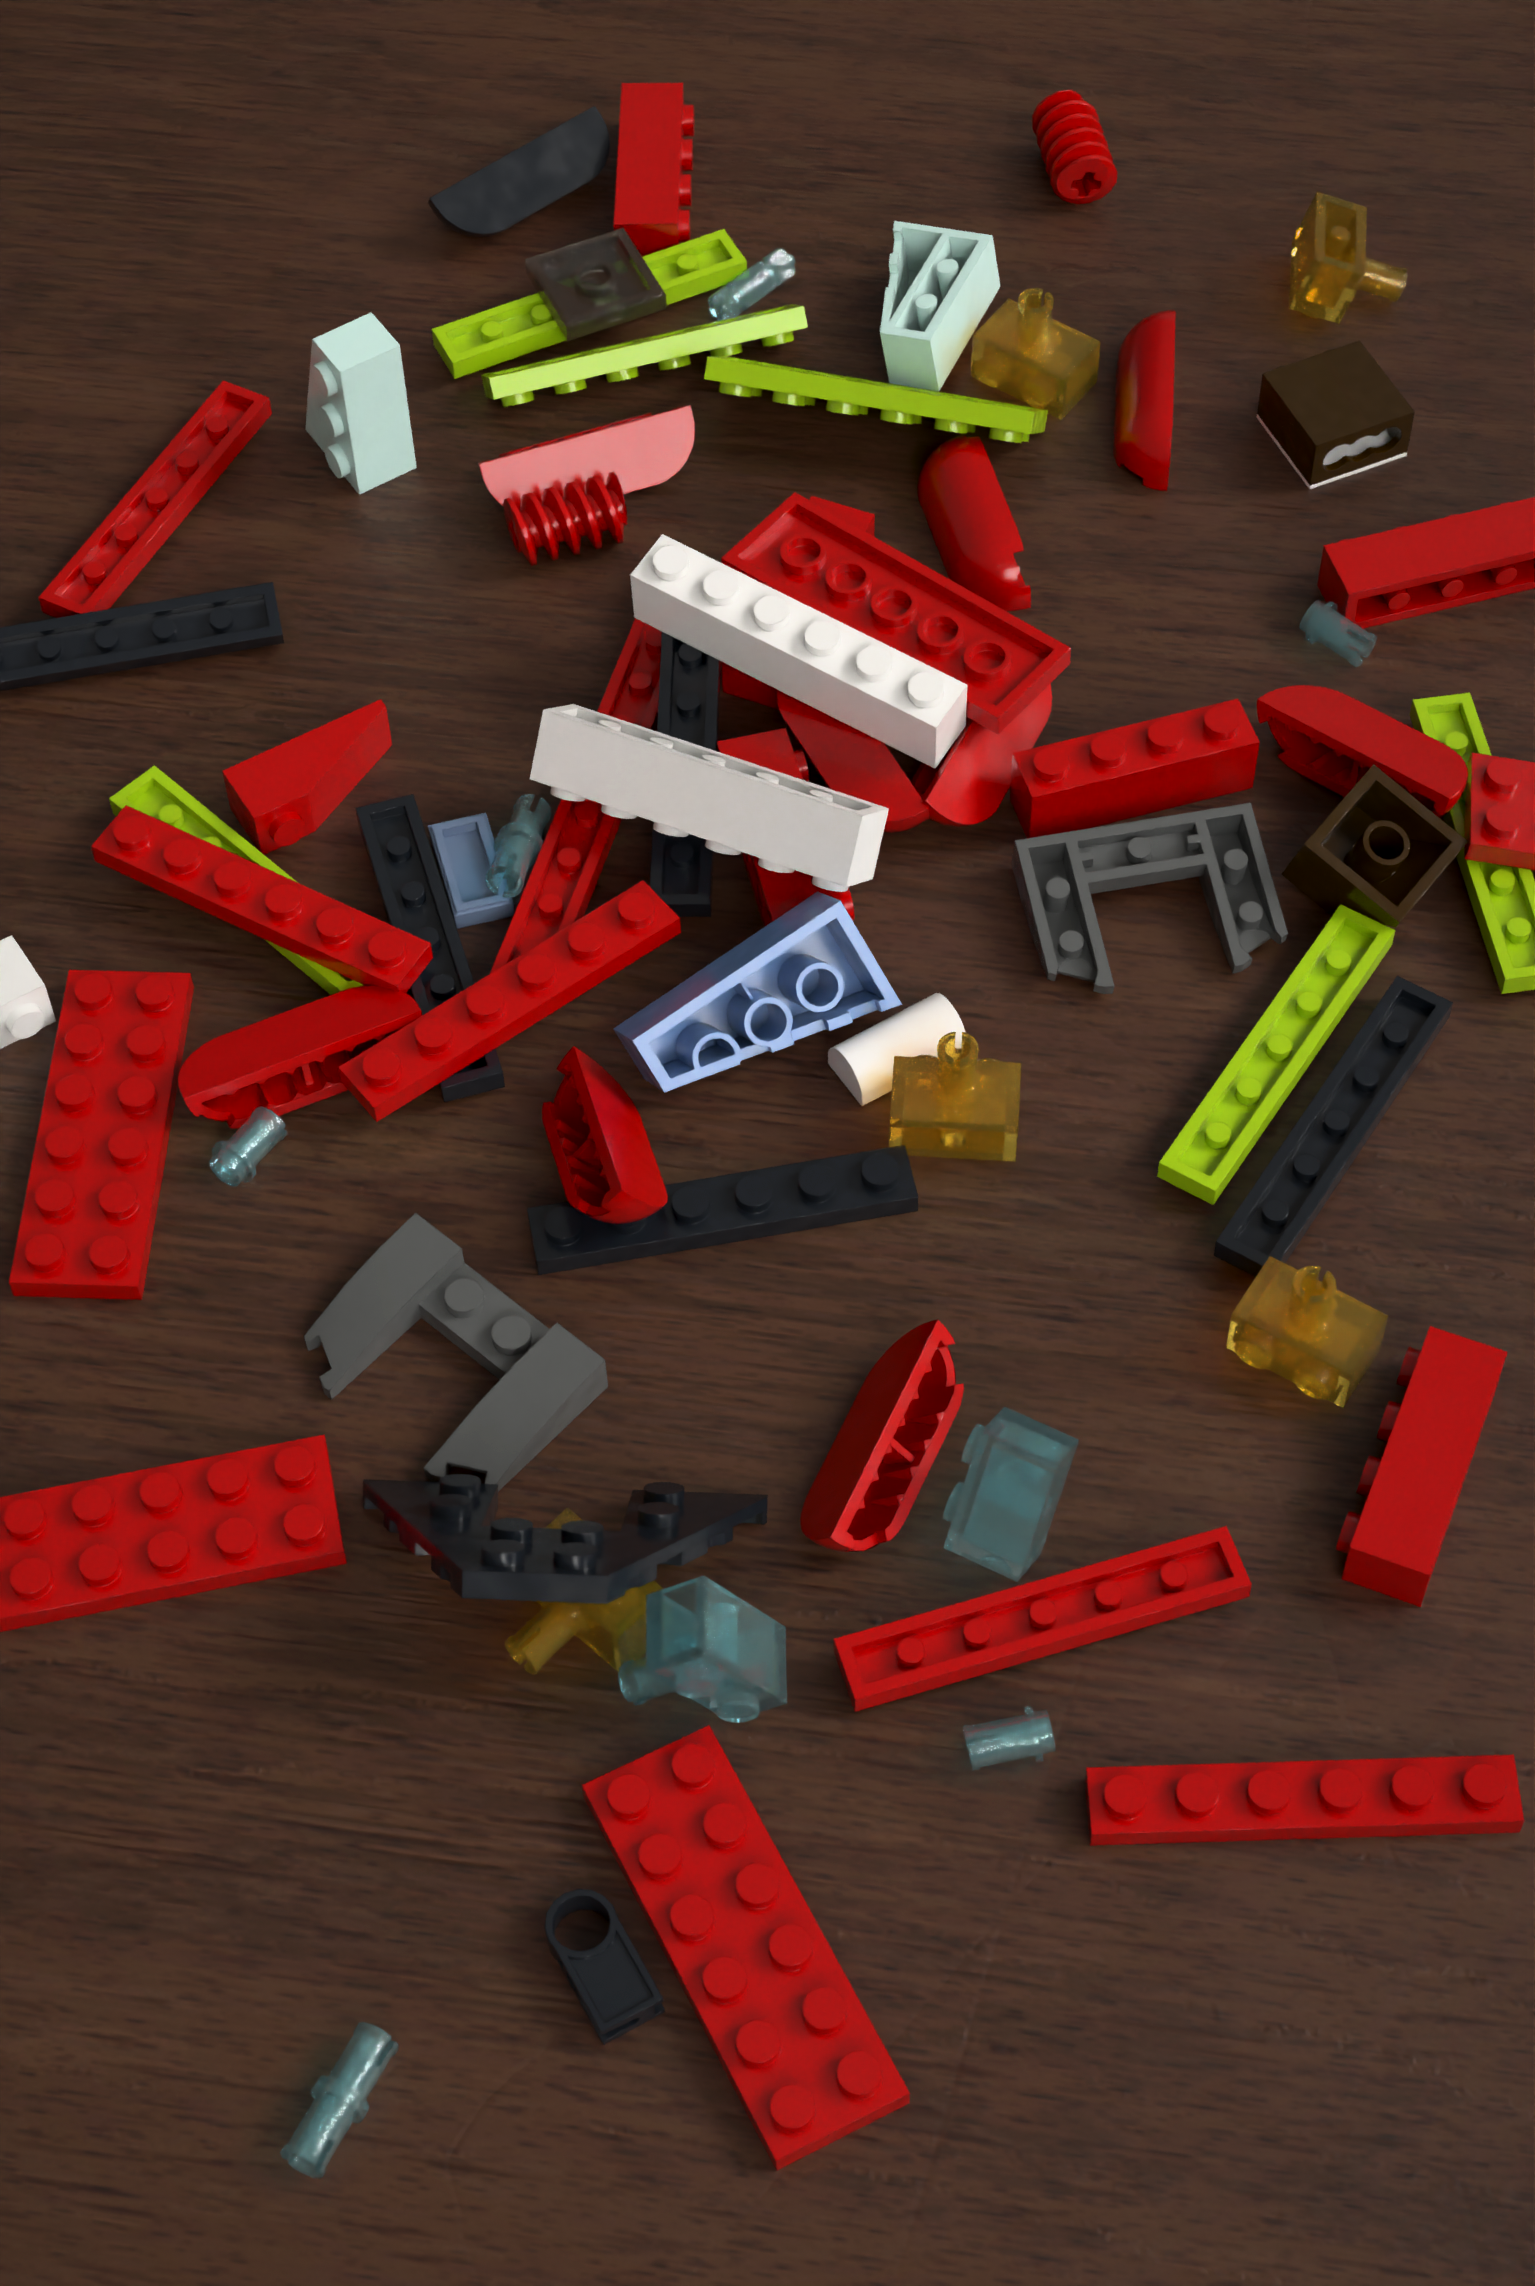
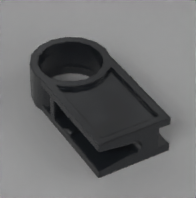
M576 1889L564 1893L556 1899L546 1914L545 1932L551 1955L557 1960L602 2044L605 2045L665 2012L662 2005L664 1998L619 1921L614 1906L602 1894L586 1889ZM578 1910H592L606 1919L609 1923V1931L604 1941L595 1948L585 1951L571 1950L563 1946L555 1937V1931L560 1921L569 1913Z

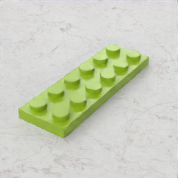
M707 357L704 376L706 380L720 382L718 392L724 394L762 397L763 389L773 391V402L796 406H815L816 398L827 400V411L858 416L859 414L868 415L869 407L881 409L880 420L913 425V423L921 424L922 416L936 418L934 429L967 434V432L975 433L976 425L990 427L989 438L1014 443L1029 442L1030 434L1044 432L1048 410L735 357Z

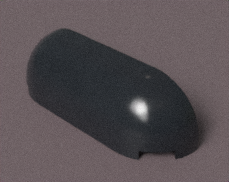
M593 106L432 196L428 204L445 226L461 235L482 238L499 234L586 185L602 171L610 150L609 132L605 121L596 106Z

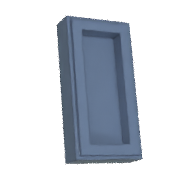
M486 812L428 825L430 841L456 928L459 929L512 917L515 913L514 904Z

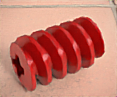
M1072 89L1058 91L1047 96L1037 105L1032 114V128L1055 194L1063 201L1073 204H1086L1103 198L1116 184L1118 172L1113 163V158L1108 149V143L1094 106L1084 101L1082 96Z
M609 472L606 487L597 476L587 478L585 493L575 481L566 483L563 499L554 487L546 488L542 494V505L532 492L522 495L520 510L511 498L504 499V515L512 543L518 553H523L531 566L537 565L538 548L540 547L545 548L553 561L558 560L560 542L563 541L567 543L574 555L580 554L581 537L583 536L588 537L596 550L601 549L603 531L606 530L610 532L617 544L623 543L624 526L627 525V509L623 491L615 472Z

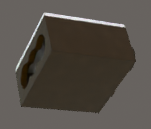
M1360 340L1262 373L1257 419L1309 490L1407 456L1415 411Z

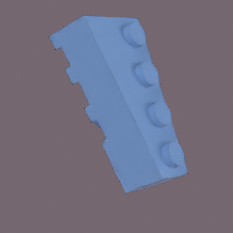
M817 891L613 1028L643 1078L665 1093L740 1065V1061L766 1051L776 1052L794 1045V1041L825 1029L832 1031L853 1023L852 1019L877 1010L883 1012L902 1005L841 900Z

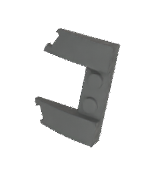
M1251 803L1015 840L1011 865L1031 936L1047 980L1055 982L1058 973L1094 982L1093 992L1113 994L1114 982L1091 894L1198 877L1232 974L1242 972L1249 967L1252 961L1249 953L1270 938L1278 944H1282L1287 939L1288 931Z
M417 1213L378 1248L345 1284L304 1335L308 1351L319 1348L321 1345L324 1348L331 1370L319 1376L324 1394L331 1400L421 1318L499 1379L424 1467L425 1477L431 1482H439L440 1478L447 1476L450 1469L456 1466L486 1473L485 1484H498L499 1492L608 1387L606 1361L604 1358L559 1323H556L551 1329L541 1323L464 1263L462 1248Z

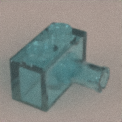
M1004 1407L986 1427L977 1424L971 1432L962 1454V1462L970 1465L965 1482L957 1483L944 1510L943 1519L951 1522L943 1548L1018 1582L1041 1555L1079 1439L1007 1407Z
M706 1576L646 1595V1657L638 1660H629L621 1664L618 1672L621 1692L629 1703L634 1701V1705L638 1706L646 1703L648 1700L676 1691L677 1694L688 1697L716 1713L724 1721L740 1723L754 1720L759 1716V1712L787 1704L786 1627Z

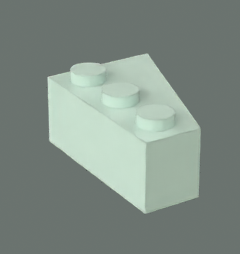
M894 221L893 253L889 257L890 278L889 285L885 288L880 327L889 383L939 392L1000 288L993 235Z
M372 312L312 339L305 430L324 451L328 465L334 475L339 479L345 477L359 495L417 468L400 345Z

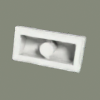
M934 993L830 1048L828 1051V1064L860 1105L864 1106L964 1053L967 1046L966 1032L953 1005L942 994Z

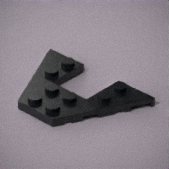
M447 1475L440 1478L439 1482L363 1480V1508L380 1509L384 1513V1527L389 1532L398 1533L399 1541L415 1556L430 1555L431 1570L439 1578L451 1582V1589L461 1598L608 1604L624 1596L628 1589L641 1587L657 1579L658 1564L683 1566L708 1553L709 1547L724 1545L732 1541L733 1527L740 1523L762 1525L767 1523L768 1495L684 1492V1486L677 1483H649L644 1486V1490H632L621 1531H604L602 1524L593 1521H571L564 1523L561 1529L533 1528L531 1521L521 1518L494 1520L498 1511V1484H481L480 1478L473 1475Z

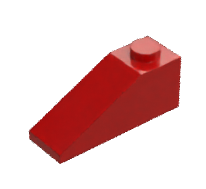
M381 699L222 771L230 809L262 854L265 855L283 846L292 845L302 837L315 832L392 746L386 705Z

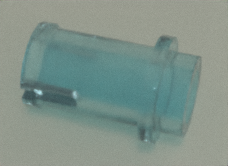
M1320 600L1315 601L1306 611L1299 626V629L1306 633V641L1309 643L1318 641L1349 661L1352 666H1360L1363 663L1360 655L1364 658L1369 656L1376 644L1377 636L1338 613V606L1334 602L1330 601L1325 604Z
M257 1107L252 1112L251 1117L228 1141H218L212 1148L213 1157L209 1160L213 1173L230 1186H238L241 1182H250L256 1175V1166L279 1141H282L287 1136L288 1132L284 1129L286 1127L284 1122L273 1111L265 1107Z
M1027 1706L1024 1707V1715L970 1726V1724L963 1726L972 1771L979 1770L980 1767L1034 1756L1035 1762L1043 1761V1754L1056 1751L1052 1727L1046 1709L1033 1712L1032 1707Z

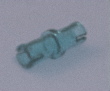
M527 794L519 797L513 806V813L508 824L501 827L495 838L494 849L496 854L485 875V882L487 887L496 895L503 879L508 880L502 897H515L520 894L524 887L528 870L536 862L543 845L541 837L546 825L550 821L552 813L550 805L541 797L535 812L529 810L535 795Z
M366 2022L357 2024L352 2038L329 2076H320L311 2089V2096L314 2098L312 2104L289 2142L280 2151L282 2158L289 2160L288 2164L307 2176L318 2179L323 2177L329 2161L352 2123L362 2122L369 2111L370 2106L366 2099L391 2057L399 2049L398 2043L391 2041L392 2037L388 2033Z

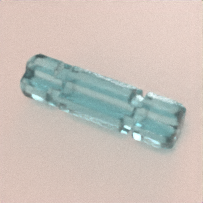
M776 248L762 259L764 264L762 261H758L727 284L729 289L722 287L712 294L708 299L710 306L708 311L712 318L716 317L719 321L739 316L742 313L740 307L742 311L747 310L776 289L775 282L777 285H781L791 278L796 272L794 266L796 261L793 255L787 254L783 248Z

